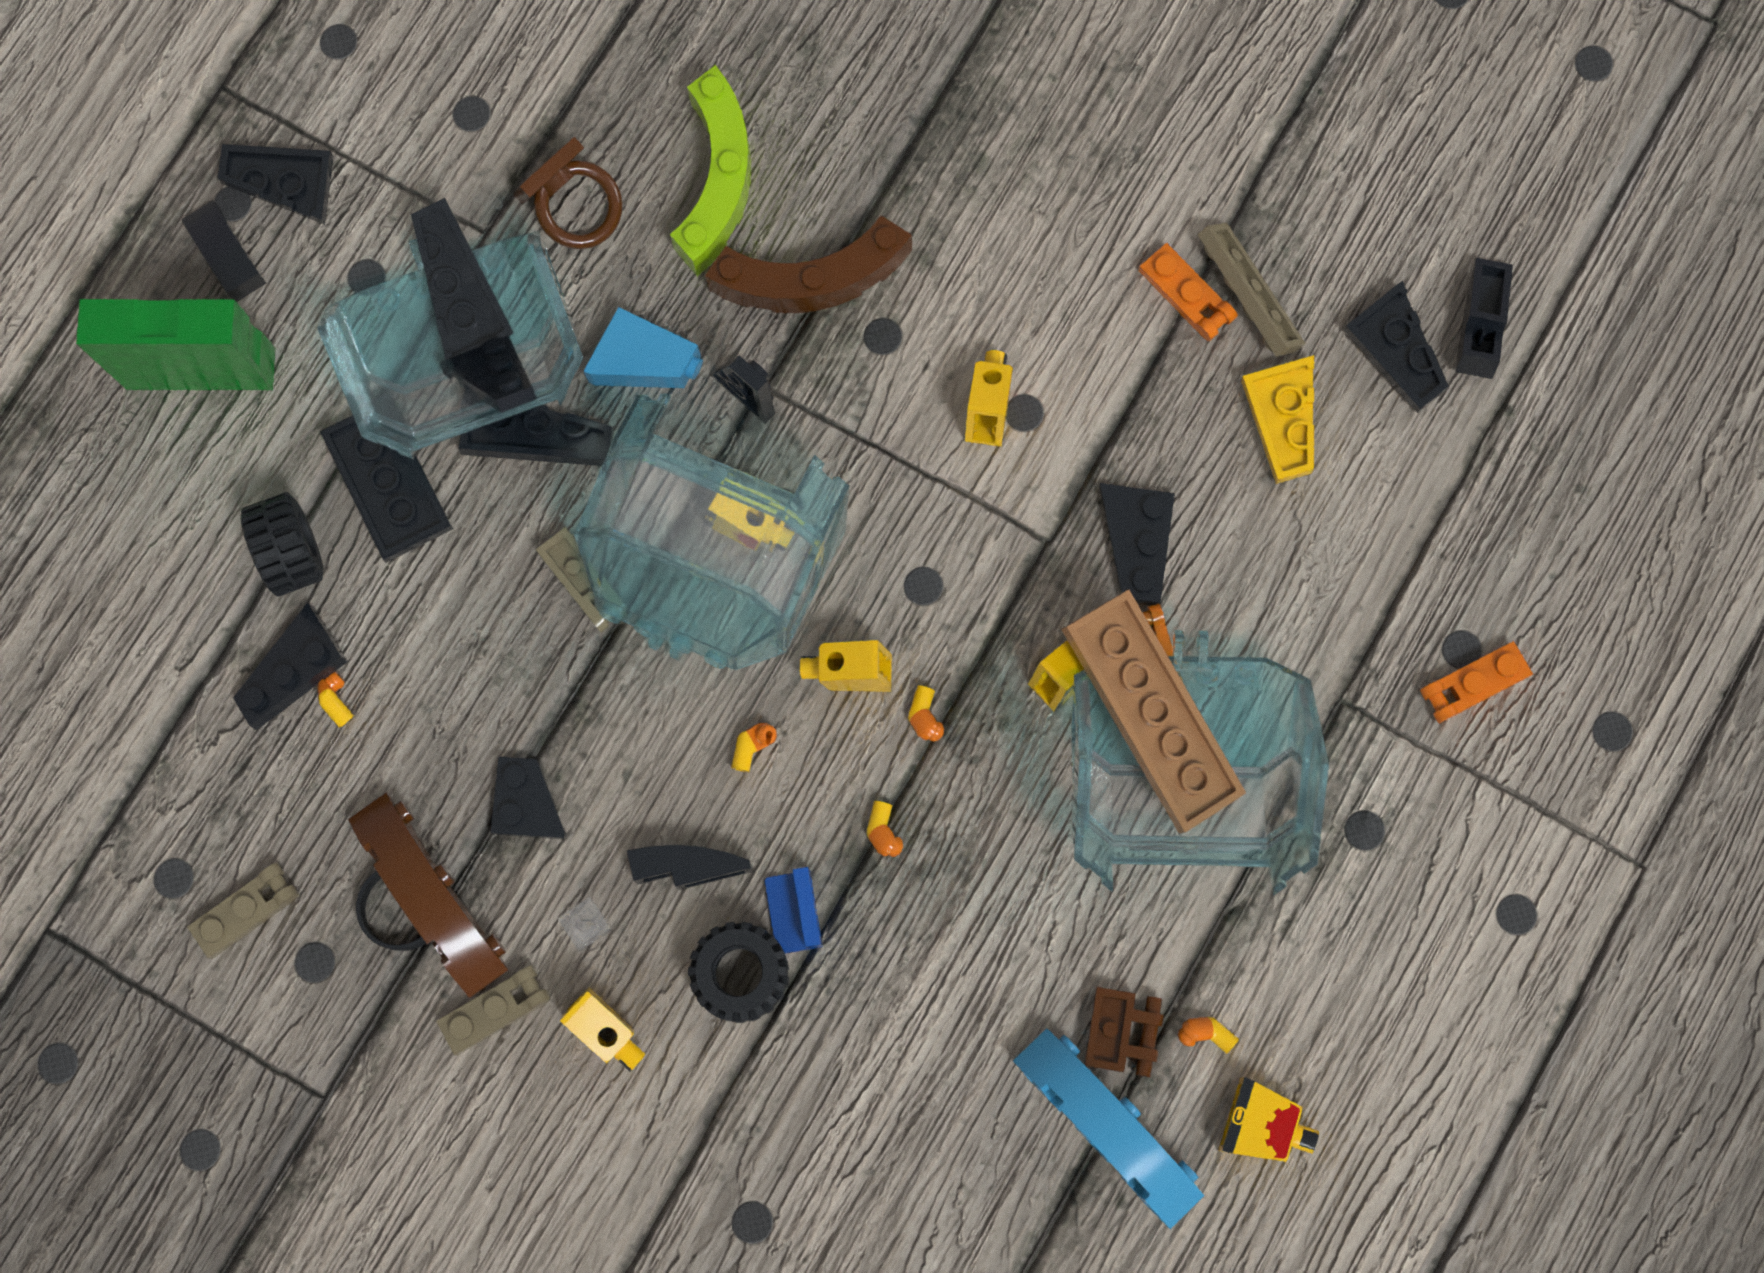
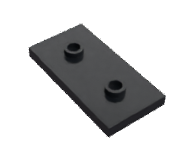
M387 398L320 431L385 563L453 529Z

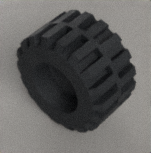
M288 492L246 506L241 510V526L250 555L263 582L274 595L280 597L323 580V563L313 532L300 505Z
M743 921L742 923L727 922L722 927L716 926L710 930L711 933L706 937L702 936L697 942L699 944L695 951L692 950L690 959H692L691 966L688 967V976H690L691 980L689 985L699 1004L712 1015L735 1023L756 1021L761 1019V1016L766 1013L772 1012L775 1009V1005L783 999L786 986L788 987L789 964L785 952L777 940L760 926L757 927ZM736 949L752 952L757 956L762 966V978L759 985L751 993L743 996H734L726 993L719 986L716 978V970L720 960L727 953Z

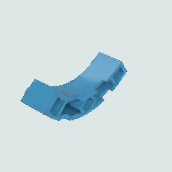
M1046 1028L1013 1062L1029 1081L1060 1112L1064 1113L1098 1153L1122 1175L1121 1178L1144 1204L1171 1229L1204 1197V1194L1194 1184L1199 1177L1183 1160L1177 1164L1137 1120L1141 1113L1125 1096L1119 1101L1076 1057L1080 1051L1068 1037L1063 1035L1058 1039Z

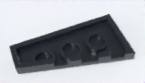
M443 198L412 213V222L427 278V285L432 299L445 360L480 347L489 339L513 335L514 332L446 199Z
M469 388L458 449L461 455L609 467L614 432L612 426L568 412L566 414L549 410L548 406L536 402L533 404L525 403L500 413L479 399L476 391Z

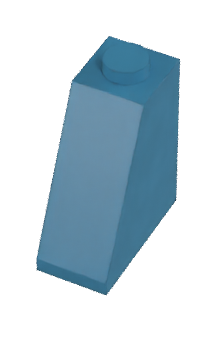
M618 307L586 365L584 373L588 382L595 386L685 388L688 380H694L699 374L703 360L700 359L701 354L697 344Z

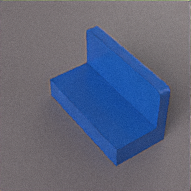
M808 867L792 869L793 873L767 877L765 879L773 936L781 945L785 954L823 947L811 871Z

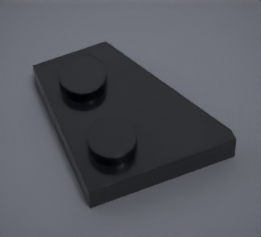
M498 757L491 834L567 840L566 830L555 807L556 804L546 784L539 761L537 759Z

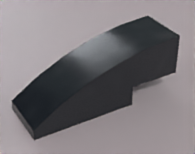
M213 200L181 219L231 299H235L238 302L266 284V281L252 262L251 257Z
M1481 258L1475 259L1464 310L1455 372L1493 379L1500 363L1503 331L1508 319L1512 264Z
M663 845L627 850L633 881L638 885L673 876L675 887L678 890H683L754 872L750 860L728 852L705 847Z

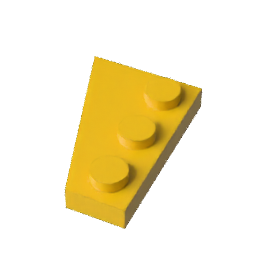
M1314 355L1242 376L1241 379L1276 484L1312 474L1314 471Z

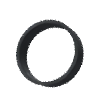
M375 871L362 885L356 901L357 920L364 934L377 945L395 951L413 950L426 944L424 939L420 937L408 944L391 945L381 941L372 932L366 919L365 910L366 901L371 889L381 879L378 872Z

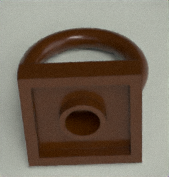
M575 137L521 184L513 195L522 205L535 195L534 207L537 220L543 231L553 241L572 249H588L606 241L618 227L623 208L622 197L618 185L607 171L591 162L573 160L584 149ZM574 175L587 176L595 180L603 188L608 201V211L603 223L596 230L587 234H572L563 230L556 224L550 213V197Z

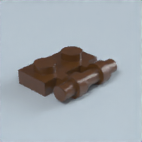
M1096 987L1084 1065L1086 1067L1124 1073L1126 1057L1137 1059L1135 1075L1151 1077L1153 1062H1157L1159 1050H1155L1158 1027H1162L1164 1015L1160 1014L1162 998L1147 996L1145 1011L1134 1009L1136 993ZM1132 1022L1143 1024L1139 1046L1128 1045Z

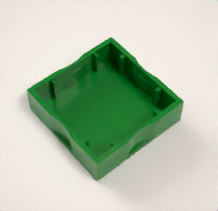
M79 299L76 344L126 390H273L276 348L262 331L251 324L250 317L235 299Z

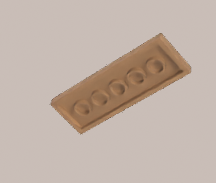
M1130 590L1122 592L1061 629L1179 834L1186 833L1246 794Z

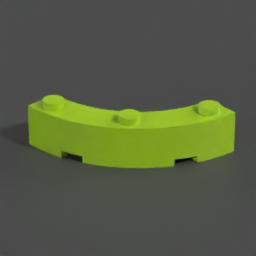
M716 65L687 86L691 106L700 116L710 137L711 163L704 190L697 204L682 224L670 234L674 250L697 277L715 261L725 246H727L729 237L736 225H739L743 216L751 184L750 146L742 110L727 79Z

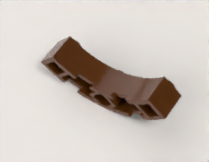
M880 216L866 233L849 246L826 257L798 263L762 261L740 254L725 246L705 274V279L710 292L743 307L749 308L752 306L768 309L774 313L819 311L853 300L861 296L863 291L888 278L911 253L912 234L885 217Z
M385 793L349 818L348 821L361 846L376 860L373 866L426 944L434 940L432 944L442 958L440 960L442 965L470 998L508 971L501 957L506 951L493 933L488 937L456 896L450 885L455 883L452 876L442 864L435 865L412 828L410 822L415 818L402 800L395 804L391 797Z

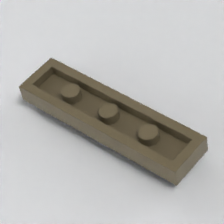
M1228 223L1206 226L1197 234L1204 244V251L1217 264L1223 274L1225 284L1239 298L1245 315L1255 323L1261 332L1266 347L1276 357L1299 350L1306 343Z

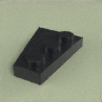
M222 144L218 180L223 185L325 225L334 156L331 151Z
M1402 280L1348 323L1344 331L1412 408L1419 413L1445 392L1449 385L1432 346L1428 345L1420 327L1421 321L1416 310L1413 311L1406 295L1408 292Z
M509 335L503 338L489 339L480 347L439 362L446 377L449 379L455 377L461 387L466 390L469 388L476 391L479 399L500 413L537 399Z
M739 355L722 365L711 376L764 424L775 415L772 401L774 397L770 392L771 385L766 379L769 375L754 360L748 363Z
M1100 483L1099 490L1101 500L1103 501L1120 594L1130 590L1137 603L1148 605L1160 604L1175 493Z
M307 602L233 697L248 725L255 730L261 728L318 685L322 679H326L348 662L312 605Z

